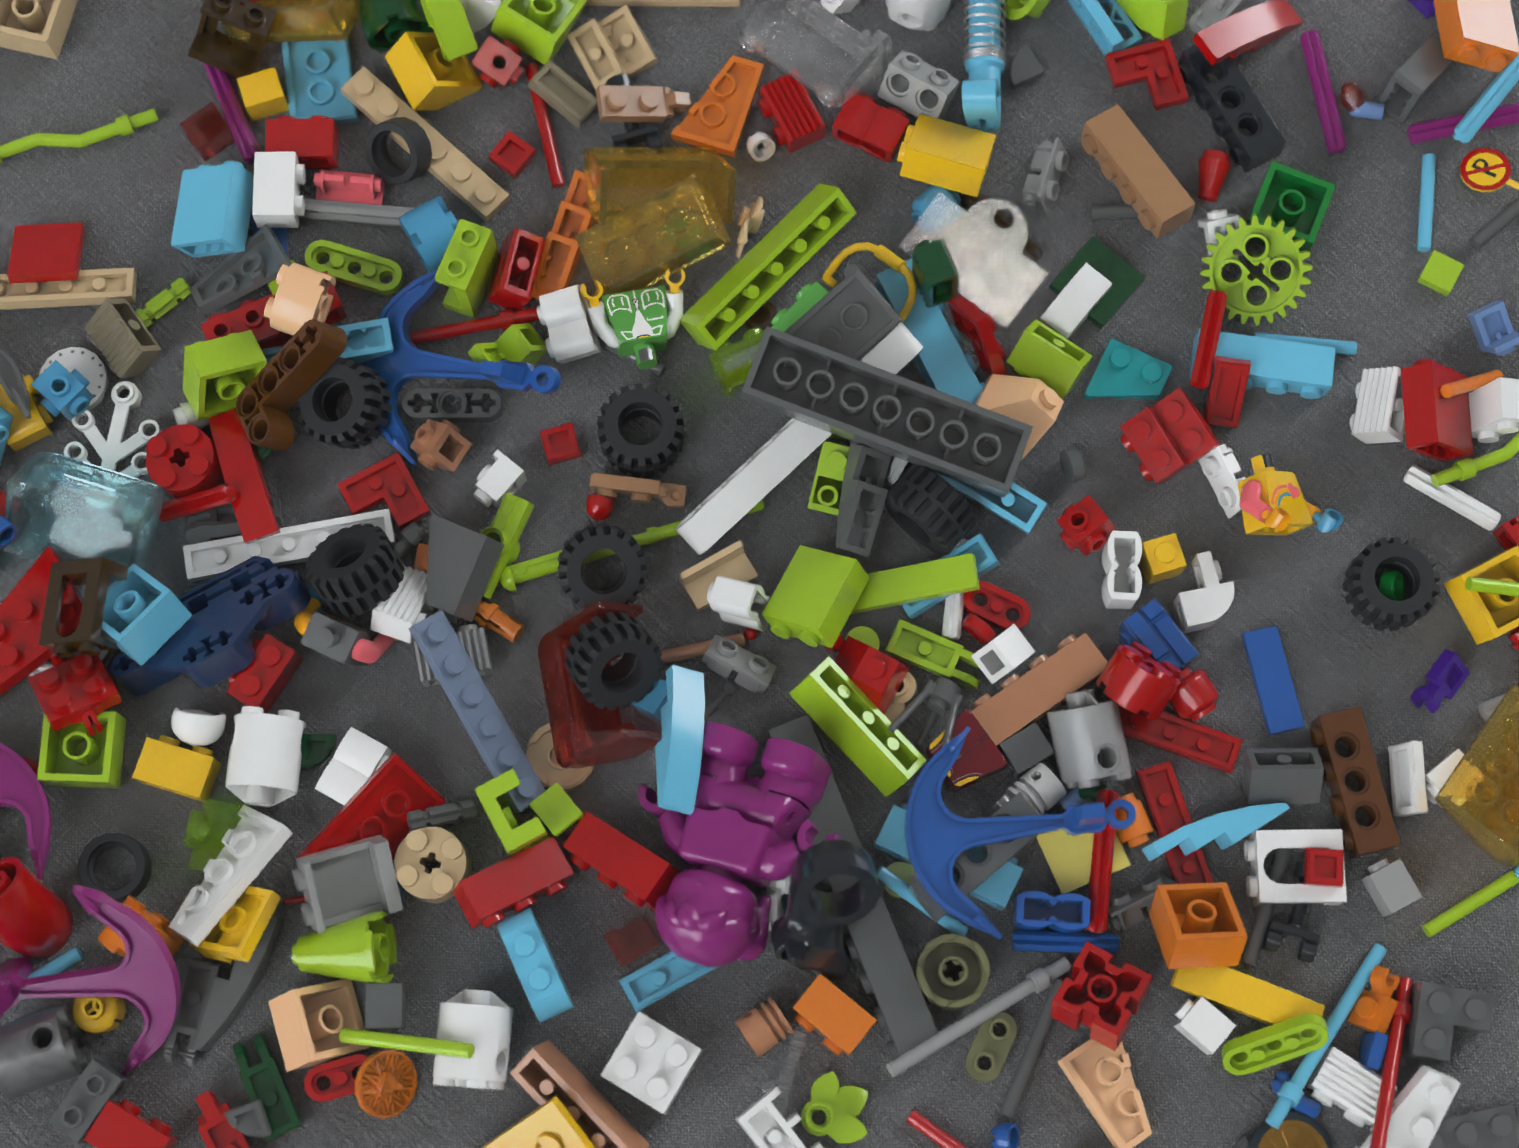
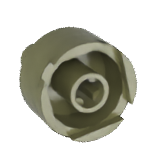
M945 934L930 941L919 954L914 968V975L924 999L934 1007L943 1010H959L976 1001L986 989L990 974L989 960L982 947L975 941L958 934ZM947 963H950L952 968L959 967L960 973L956 976L957 981L953 982L951 977L945 978L943 972L947 969Z

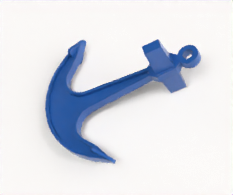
M438 268L417 278L399 291L377 318L389 319L394 352L363 362V365L380 373L379 377L384 378L388 384L384 389L391 392L392 398L387 400V404L392 405L391 413L387 412L385 417L389 422L386 427L381 426L379 430L389 443L406 457L412 465L418 463L415 451L410 448L412 444L410 435L397 412L396 404L398 393L403 385L411 379L491 380L503 389L525 392L534 389L543 394L556 392L561 383L559 372L547 365H539L534 368L532 364L508 360L500 362L483 360L482 363L417 348L410 338V320L414 312L440 287L441 284L437 283L434 278Z
M967 726L963 732L945 744L919 774L907 804L905 841L912 868L930 897L947 913L963 923L1000 940L1002 935L995 929L981 909L957 888L953 880L952 869L956 858L962 852L970 848L1064 830L1067 832V835L1071 834L1072 836L1100 833L1107 823L1116 830H1124L1134 823L1136 810L1129 801L1118 799L1113 801L1107 809L1104 803L1098 802L1070 805L1063 814L988 818L958 817L944 805L941 796V786L957 760L965 738L971 730ZM1115 809H1123L1127 815L1126 820H1118L1114 815Z

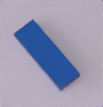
M1277 625L1242 633L1243 646L1268 736L1304 728L1303 717Z

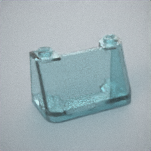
M53 452L37 453L7 481L5 518L17 527V535L11 544L4 548V551L19 555L22 558L31 559L41 555L49 545L52 548L86 559L104 557L128 566V568L134 563L146 571L163 507L164 492L153 483Z

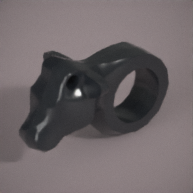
M841 839L829 840L808 847L796 858L790 876L789 894L781 895L780 917L772 925L771 941L777 958L789 960L790 963H793L800 970L820 971L832 980H841L850 972V956L843 940V925L865 917L876 906L886 886L878 877L874 860L866 849ZM834 875H849L859 879L852 887L841 892L828 893L813 888L821 880Z

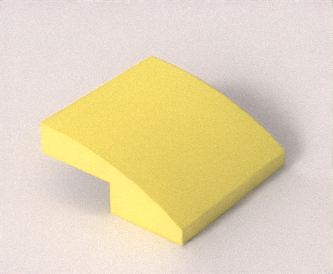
M1064 830L1039 834L1036 837L1062 894H1068L1089 884L1094 833L1072 836L1071 834L1067 835V832ZM1116 832L1112 874L1132 866Z

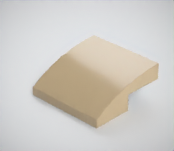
M624 5L599 22L593 18L567 35L595 89L599 85H606V81L615 75L629 74L632 78L659 63L627 5Z

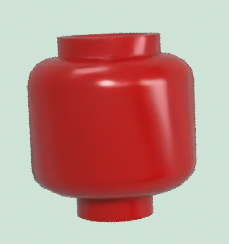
M1188 667L1181 669V674L1178 677L1181 683L1170 699V703L1180 718H1191L1192 721H1196L1217 708L1215 702L1218 699L1219 693L1204 670L1197 669L1191 672Z

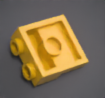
M248 886L236 900L235 904L223 915L210 934L198 946L191 943L188 945L205 958L232 963L233 959L249 962L281 897L273 890Z

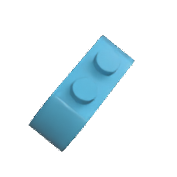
M531 908L497 924L499 933L539 1022L542 1023L574 1008L563 978Z

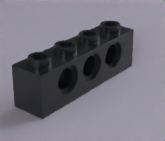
M1197 45L1184 50L1178 63L1185 84L1189 83L1194 91L1195 100L1199 108L1203 111L1206 110L1216 135L1220 138L1223 137L1227 143L1233 162L1236 165H1240L1244 172L1247 173L1278 157L1286 141L1234 59L1229 56L1212 66ZM1204 75H1213L1218 81H1210ZM1222 102H1230L1235 108H1227ZM1239 129H1248L1252 133V135L1246 136L1239 131Z

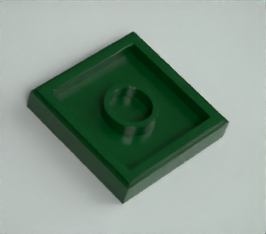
M1092 236L1052 281L1049 288L1059 295L1084 264L1088 263L1113 283L1111 289L1095 305L1087 319L1102 329L1144 282L1145 277Z

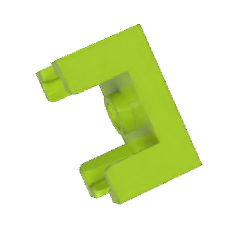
M514 769L474 789L510 857L550 838L538 817L518 826L519 824L508 806L509 803L503 795L520 785Z

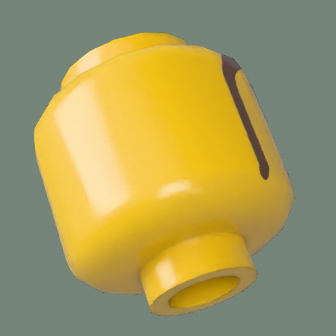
M76 997L72 1007L73 1019L78 1027L85 1032L100 1035L110 1033L118 1028L124 1020L126 1012L125 1002L120 997Z

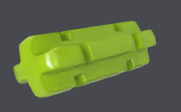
M177 278L170 284L171 288L169 290L164 288L144 304L146 307L143 310L139 308L135 311L146 328L153 324L151 320L154 318L156 320L160 319L178 305L177 300L180 298L184 300L192 294L190 291L191 287L183 278Z

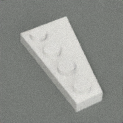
M243 804L238 812L241 818L235 829L227 830L221 840L225 846L216 860L210 859L203 870L205 873L203 882L200 886L192 887L170 923L169 928L176 935L198 946L293 834L284 824Z
M1422 1065L1393 1101L1395 1106L1391 1112L1386 1148H1429L1461 1083L1451 1076ZM1372 1133L1360 1148H1370Z

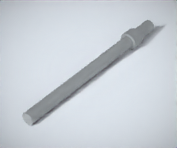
M1062 957L1044 969L1039 967L1026 975V980L886 1064L888 1072L892 1077L899 1075L1031 993L1035 992L1038 994L1051 986V981L1071 970L1070 962L1066 957Z

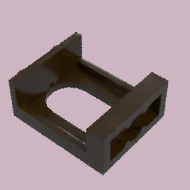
M205 0L200 10L202 16L199 27L189 49L188 56L239 78L255 73L262 58L276 12L250 0ZM219 21L250 33L248 44L217 31Z
M104 557L52 563L39 645L53 649V655L66 658L75 657L77 652L86 655H100L101 650L116 649V643L101 639L100 634L108 582L127 580L128 566ZM65 582L75 586L85 585L79 625L75 632L67 637H63L59 631Z

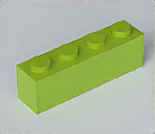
M829 656L789 693L885 797H888L907 782L926 762L922 754L898 729L892 733L888 731V727L892 724L890 720Z

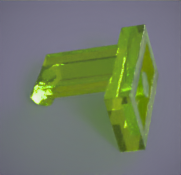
M205 798L202 813L191 809L183 845L192 850L189 869L203 872L210 859H217L225 846L221 842L228 829H235L239 823L240 816L238 812L242 807L241 805Z

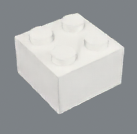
M638 1012L600 1076L666 1115L703 1051L653 1019Z

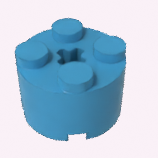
M440 195L398 218L406 236L420 256V260L428 273L439 267L458 224L451 210H448Z

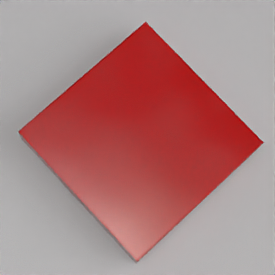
M71 222L15 226L7 272L10 284L78 280L85 235L83 223Z

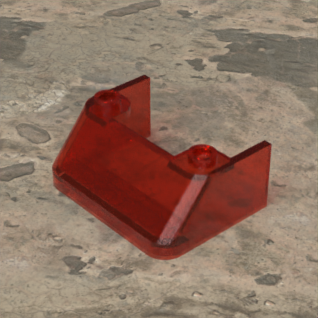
M597 601L545 634L540 640L538 658L555 756L561 767L578 769L632 759L655 747L662 739V732L642 731L635 723L622 724L619 706L616 710H608L606 706L600 709L593 702L589 703L568 674L569 671L565 667L564 661L568 658L565 655L566 647L572 646L569 639L573 634L580 632L578 627L583 623L587 625L592 622L590 618L596 615L602 618L605 612H613L615 616L618 612H623L628 617L633 616L636 618L644 613L643 606ZM619 654V655H616L615 657H613L612 659H610V660L606 663V665L604 666V668L610 667V666H611V663H610V662L613 661L614 659L618 658V657L620 656V654Z

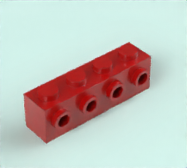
M329 285L328 294L333 295V300L325 323L331 325L348 316L335 287ZM272 292L270 295L258 300H247L240 304L239 308L228 313H216L210 316L207 322L200 324L207 341L224 337L231 333L251 330L261 349L282 346L293 336L271 328L270 318L264 316L268 299L270 297L275 298L276 296H273Z

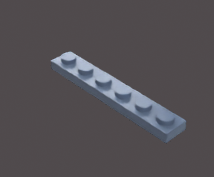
M441 610L414 624L409 630L492 776L496 778L514 769L520 785L503 795L514 814H517L529 807V804L546 790L446 615Z

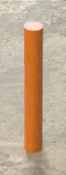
M1496 369L1448 383L1441 387L1440 393L1444 398L1467 393L1499 377H1503V373Z

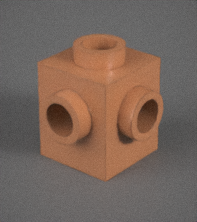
M428 419L416 431L415 439L410 448L420 455L417 460L430 470L435 471L438 467L454 472L472 443L460 434L461 430L450 421L444 419L442 422Z

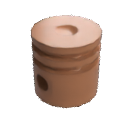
M771 997L767 998L768 1003L764 1004V1002H761L759 1004L761 1008L758 1010L754 1007L734 1021L758 1058L777 1046L779 1039L786 1040V1034L789 1033L790 1036L794 1034L790 1024Z

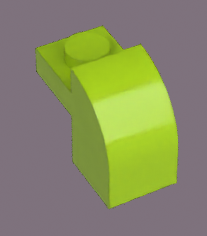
M530 323L512 324L495 342L475 344L467 353L474 362L482 363L483 360L493 362L508 360L535 365L547 352L545 342Z

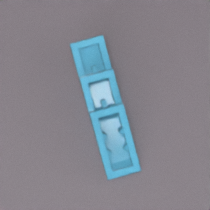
M388 318L336 326L343 329L347 336L345 350L339 356L341 358L363 363L394 352ZM284 345L261 349L267 364Z
M672 665L666 671L667 702L661 708L662 739L655 746L658 807L691 815L695 807L703 747L705 711L704 673Z
M1285 802L1254 805L1218 813L1183 826L1141 850L1148 861L1159 857L1176 845H1179L1185 856L1212 840H1215L1220 849L1223 850L1290 808Z

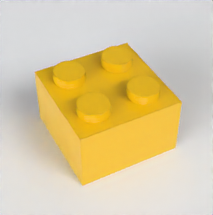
M1519 546L1501 552L1443 583L1477 645L1495 639L1519 626V597L1468 591L1465 588L1467 577L1519 583Z

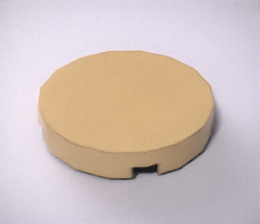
M554 721L540 727L530 738L526 751L528 761L546 789L556 782L559 783L564 791H571L583 785L592 775L597 761L596 748L589 733L578 724L572 722Z

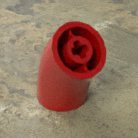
M7 857L0 859V943L10 950L30 958H46L57 953L67 943L72 932L73 917L69 905L60 896L44 886L19 858Z

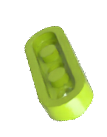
M327 240L314 241L305 251V261L308 268L319 272L327 271L330 276L335 277L336 281L381 295H392L401 289L404 282L400 266L395 261ZM329 257V261L326 264L318 263L320 258ZM352 267H361L358 273H350ZM385 276L393 277L389 283L381 282Z
M1306 1013L1229 1040L1221 1050L1223 1066L1229 1073L1242 1076L1319 1050L1326 1045L1329 1039L1327 1024L1321 1016Z

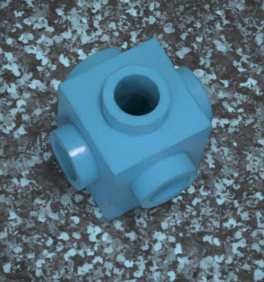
M57 360L31 384L44 397L40 403L53 416L56 417L61 413L69 421L74 416L84 413L89 407L90 401L94 398L86 388L90 382L76 369L70 373Z

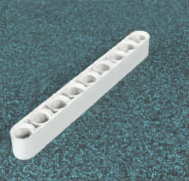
M900 322L858 361L897 374L921 351L923 346L906 326ZM792 418L687 515L675 530L698 555H701L832 433Z

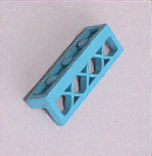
M1067 0L1105 56L1108 53L1132 48L1142 42L1143 37L1116 0ZM1099 2L1107 3L1109 5V7L1112 10L1110 18L1105 13ZM1116 27L1125 29L1131 38L1124 41Z

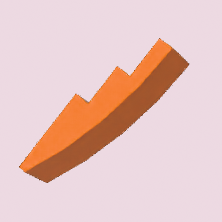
M578 170L574 171L565 200H562L552 230L547 233L536 280L532 285L534 288L531 297L539 299L541 295L568 287L597 216L608 185L607 180Z

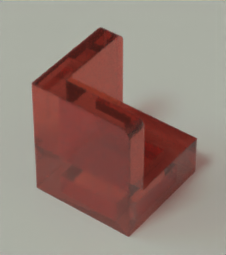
M213 102L179 123L186 137L205 162L235 142L230 127L224 121Z
M642 917L635 919L619 930L614 928L603 935L623 970L660 948L659 943Z

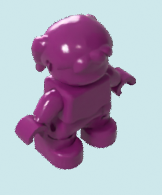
M714 722L704 723L700 776L694 812L691 815L686 816L684 813L658 807L657 793L646 784H642L638 791L639 803L644 809L659 819V825L667 848L696 868L684 870L675 875L668 892L657 899L655 906L657 929L666 946L675 955L686 961L706 967L726 966L734 963L737 959L753 961L765 951L768 939V918L771 898L769 895H762L757 900L753 892L742 883L765 888L772 881L784 880L791 875L794 861L808 847L813 846V839L819 833L816 825L808 818L812 814L811 808L822 799L832 771V767L814 750L789 740L770 738L761 759V765L765 770L764 775L761 779L747 777L748 768L753 763L759 743L741 730ZM798 831V841L796 842L795 839L791 838ZM837 833L828 834L825 841L843 840V838Z

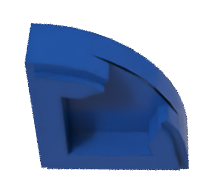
M1378 1031L1362 1035L1359 1047V1059L1362 1065L1373 1070L1380 1069L1389 1039L1388 1035Z

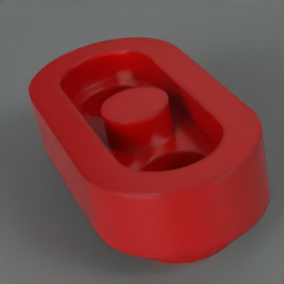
M979 581L980 590L964 593L965 610L1005 631L1015 624L1021 631L1030 620L1031 609L1023 598L989 582ZM983 596L987 604L978 606L975 604L974 598ZM1007 611H1015L1018 614V619L1015 621L1008 620L1006 617Z
M355 1054L311 1068L304 1080V1088L307 1095L318 1102H329L355 1094L356 1078L354 1072L356 1068L364 1063L368 1056ZM327 1076L331 1081L329 1089L323 1091L319 1087V1081Z

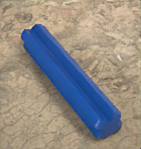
M1016 930L1012 934V948L1015 951L1080 953L1086 941L1110 954H1116L1119 951V937L1116 934Z

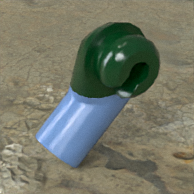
M1100 782V785L1081 789L1076 787L1060 799L1059 802L1065 810L1070 805H1083L1090 799L1094 803L1097 801L1098 790L1105 789L1107 786Z

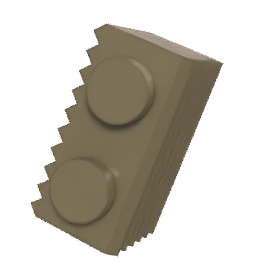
M126 298L106 299L84 325V329L88 331L87 334L91 335L90 339L93 345L102 351V355L106 357L105 360L109 362V368L120 378L143 375L147 367L151 366L155 358L159 357L158 354L162 353L161 348Z

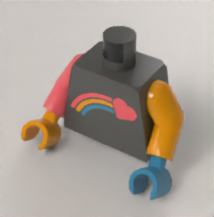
M312 584L309 589L311 600L307 607L296 615L294 620L296 630L303 635L301 644L348 665L368 666V664L375 663L392 646L394 640H398L372 631L370 628L340 614H333L331 610L321 607L324 603Z

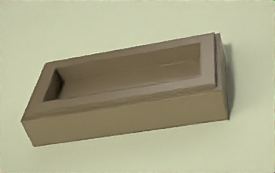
M551 60L528 83V87L578 129L598 109L597 98Z

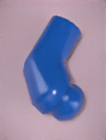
M1284 1070L1278 1071L1276 1079L1272 1080V1090L1277 1094L1283 1083L1290 1081L1293 1074ZM1303 1095L1296 1107L1292 1106L1291 1109L1314 1119L1318 1116L1321 1105L1317 1101Z

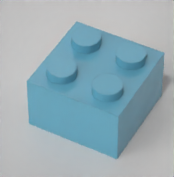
M133 563L128 568L127 580L115 581L107 588L101 634L110 642L116 643L121 651L142 666L193 615L170 589Z

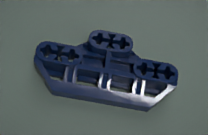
M253 556L178 596L177 598L193 616L142 666L122 651V653L115 656L110 666V671L129 693L134 696L144 695L182 673H187L201 688L213 686L240 672L252 663L255 657V650L247 640L251 637L250 632L253 628L257 631L267 630L298 614L307 607L311 600V594L306 582L298 572L294 573L288 568L278 569L269 558Z

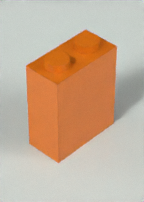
M1433 0L1444 58L1500 73L1519 54V45L1509 0Z

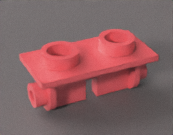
M321 169L319 173L314 174L313 182L314 186H317L315 197L317 200L382 205L385 181L376 174Z

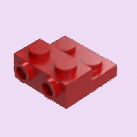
M1181 387L1154 406L1146 407L1120 426L1124 433L1120 436L1122 444L1130 453L1136 451L1142 461L1138 465L1142 475L1150 482L1154 479L1156 484L1166 483L1220 446V443L1184 388Z

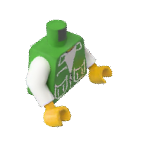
M669 268L666 269L664 278L670 285V290L667 291L665 285L602 295V284L594 280L596 293L589 296L585 284H582L580 286V293L585 299L589 300L590 304L587 306L594 333L609 347L616 348L619 356L627 357L635 354L639 369L655 367L658 363L655 352L663 351L667 348V339L675 336L680 319L683 316V291L680 290V285L685 281L683 269L680 268L681 278L678 282H671L669 280Z

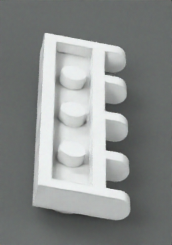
M777 1086L770 1089L735 1118L757 1148H806L792 1130V1127L801 1120L798 1113L792 1114L785 1120L771 1102L781 1093ZM817 1142V1143H815L813 1146H811L810 1148H824V1147L821 1145L820 1142Z

